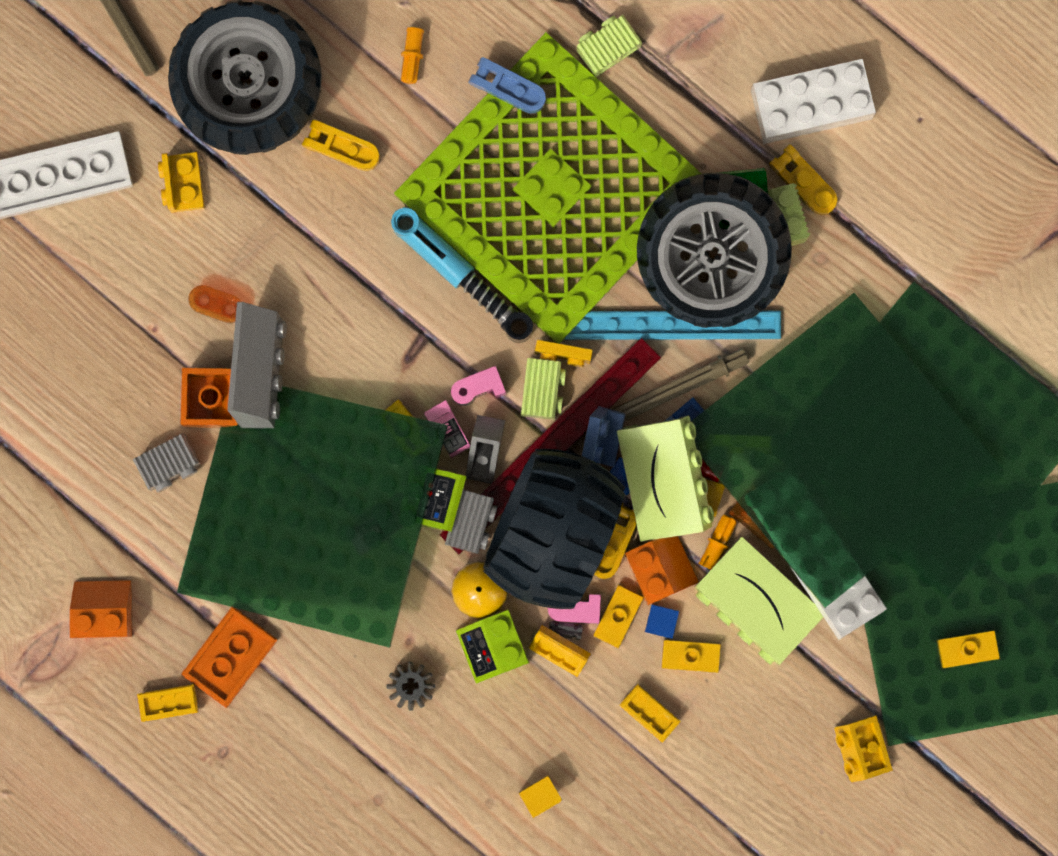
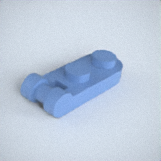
M484 57L480 58L476 74H472L468 81L470 85L530 114L537 113L544 107L546 101L545 92L539 85ZM488 73L496 75L492 83L485 80Z

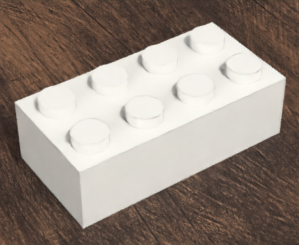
M863 59L754 83L751 88L763 144L872 120L876 114Z

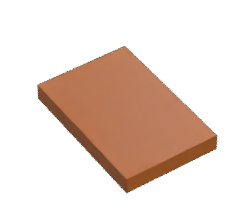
M232 606L181 675L222 706L228 708L278 639Z

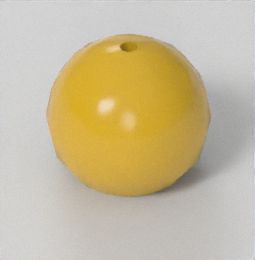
M484 562L467 564L457 572L452 582L451 593L455 605L462 613L469 617L481 619L492 616L502 608L507 598V592L486 575L483 569ZM481 587V592H477L476 588Z

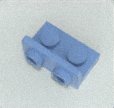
M599 406L589 418L582 456L598 464L614 466L619 448L617 430L623 428L625 414Z

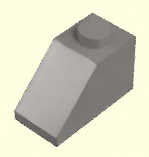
M477 415L470 445L466 479L493 483L505 420Z

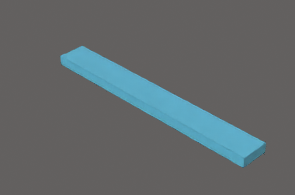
M590 311L564 340H640L641 338L643 340L781 339V311H762L753 318L724 328L694 326L681 319L678 320L667 313V311Z

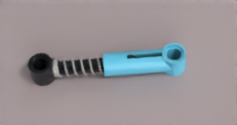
M401 208L394 212L391 224L396 236L406 242L453 287L457 289L462 286L464 293L468 292L471 295V299L478 301V306H484L486 313L490 312L493 315V319H497L498 324L501 325L500 328L506 332L507 337L511 341L523 343L530 339L533 333V323L527 314L520 312L518 309H513L512 306L508 307L504 303L505 299L501 300L497 293H493L490 290V286L484 285L482 283L483 279L479 280L475 276L476 273H473L475 268L429 227L414 210ZM407 217L414 221L413 226L409 230H402L398 227V223L402 218ZM419 233L437 251L434 252L433 250H431L421 239L417 237V234ZM514 322H524L527 325V330L520 335L513 333L511 326Z

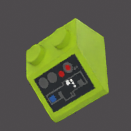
M415 465L414 470L410 472L408 477L409 490L407 497L401 503L400 512L402 516L400 520L432 529L452 532L466 476L427 466Z
M509 610L456 630L476 684L529 664Z

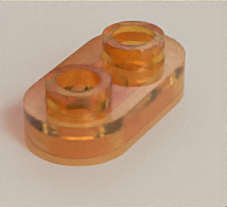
M199 285L192 289L188 298L189 304L195 312L227 324L235 323L237 302H241L238 297L206 285ZM202 296L209 298V302L206 305L199 304V299ZM229 305L235 307V312L231 315L225 312L226 307Z

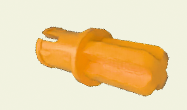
M408 27L406 30L405 49L401 52L403 57L401 82L416 84L420 59H423L421 48L424 30Z
M727 515L721 517L712 537L707 539L709 543L698 564L711 570L718 563L724 549L728 550L729 548L726 545L737 524L735 519Z

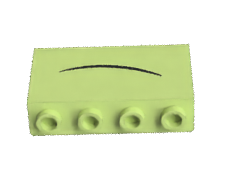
M683 416L679 419L641 426L631 425L617 430L640 542L699 533L713 526L714 513L712 507L708 505L706 496L708 485L706 479L702 477L700 468L702 466V457L700 451L696 449L694 440L696 438V429L694 423L690 421V417Z
M743 537L736 541L730 550L694 587L698 591L695 596L707 607L712 604L717 608L719 612L716 615L727 626L733 623L740 630L737 635L749 646L752 642L761 649L758 654L770 665L773 662L780 665L823 618L817 606Z

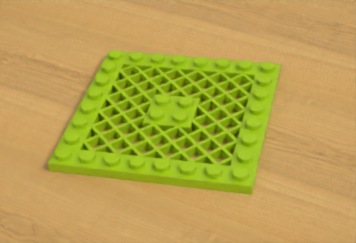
M545 32L510 71L539 86L556 84V97L546 98L545 104L557 105V117H541L540 110L537 112V118H522L521 110L517 108L518 118L505 119L515 107L488 93L394 192V195L405 206L414 210L429 227L467 260L479 274L522 313L527 314L532 322L553 342L560 344L637 262L639 230L650 208L649 206L644 211V198H658L664 192L663 179L669 183L666 188L668 189L685 178L702 173ZM548 73L552 78L543 77ZM560 85L573 97H560ZM576 103L577 116L561 117V104ZM580 103L594 116H581ZM577 122V136H562L561 123ZM581 122H597V135H582ZM601 122L614 134L601 135ZM557 123L558 136L542 137V124ZM522 124H538V137L522 138ZM502 125H518V138H503ZM498 126L499 138L486 139ZM617 140L618 154H602V141ZM597 141L598 154L582 155V142ZM558 142V155L550 148L543 156L542 143ZM562 142H578V155L563 156ZM622 142L635 153H622ZM538 143L539 157H523V144ZM503 144H519V157L503 158ZM483 145H499V158L484 159ZM479 146L480 159H467ZM622 159H638V172L623 173ZM598 160L599 174H583V161ZM603 160H618V173L603 174ZM642 160L655 172H643ZM578 161L579 174L566 162ZM519 163L520 177H504V164ZM523 163H536L524 176ZM500 164V177L484 178V165ZM464 165H480V178L465 179ZM460 166L461 179H448ZM638 178L639 192H624L623 179ZM643 178H658L659 191L643 192ZM619 179V193H604L603 180ZM586 180H599V193L586 194L592 187ZM500 183L501 197L485 198V184ZM504 183H517L513 188V192L518 196L505 197ZM481 184V198H465V185ZM445 185H461V198L446 199ZM440 186L441 198L435 194V192L440 188ZM624 198H639L640 211L624 212ZM600 199V213H585L584 200ZM604 199H620V212L605 213ZM580 201L581 214H567ZM521 202V216H506L505 203ZM485 203H501L502 217H486ZM525 203L538 215L525 216ZM462 204V218L448 205ZM466 204H481L482 217L466 218ZM638 217L625 231V218ZM620 218L621 232H605V219ZM581 219V233L566 234L565 220ZM585 219H601V232L586 233ZM526 221H541L542 235H526ZM561 221L562 234L546 235V222L554 228ZM502 222V236L487 237L486 223ZM506 222H522V235L506 236ZM482 223L483 237L469 224ZM601 238L602 252L586 253V239ZM606 238H619L606 252ZM582 239V253H567L566 240ZM542 240L543 254L527 255L526 241ZM546 240H562V254H547ZM522 241L523 255L507 256V242ZM489 242H503V255ZM587 258H600L587 272ZM563 259V273L548 274L547 260ZM567 259H582L583 272L567 273ZM543 260V274H528L527 261ZM509 261H523L524 274ZM581 278L568 292V279ZM548 279H563L564 293H548ZM530 280H544V293ZM551 299L562 300L556 305Z

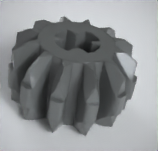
M408 662V672H405L402 665L397 666L401 674L400 677L395 673H390L389 677L397 682L396 684H387L386 688H396L397 692L391 694L389 698L394 700L398 696L401 697L397 707L402 708L405 701L408 700V710L412 711L414 710V700L417 701L420 708H423L425 704L420 697L424 696L426 699H432L433 696L425 692V689H433L435 684H425V680L430 679L433 675L431 672L423 677L420 675L424 670V665L421 664L417 671L413 672L414 664L413 662ZM409 678H414V683L418 682L419 688L415 689L412 695L407 693L408 690L404 691L403 684L408 683Z

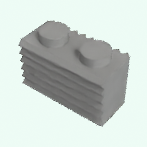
M184 433L133 459L148 490L156 489L157 493L171 487V480L179 476L182 479H186L198 472L196 467L201 465L188 437Z
M463 490L452 532L448 531L445 545L479 554L480 549L485 550L490 535L485 532L487 522L493 523L498 507L493 505L494 498Z

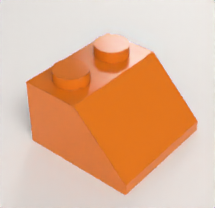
M182 368L180 425L186 428L238 426L236 420L227 410L231 369Z
M678 536L655 539L624 553L647 606L699 583Z
M131 580L74 582L69 609L70 638L132 637Z

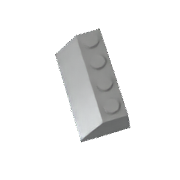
M237 302L227 410L241 428H275V419H278L280 416V404L277 402V394L282 390V376L279 375L280 365L284 364L285 358L284 349L281 346L282 338H286L287 326L277 311L245 302Z

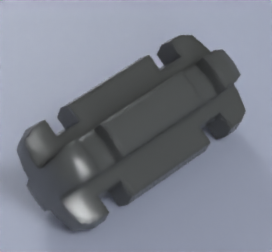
M551 621L549 623V629L564 638L572 639L576 637L577 640L582 638L583 626L581 624L574 626L573 623L565 622L556 624L554 623L555 621Z

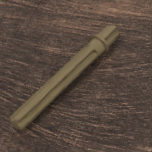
M100 0L146 77L152 76L158 72L159 66L120 1Z
M740 349L723 358L718 356V360L611 410L624 413L625 422L723 375H726V377L730 376V372L749 363L748 355L744 349Z

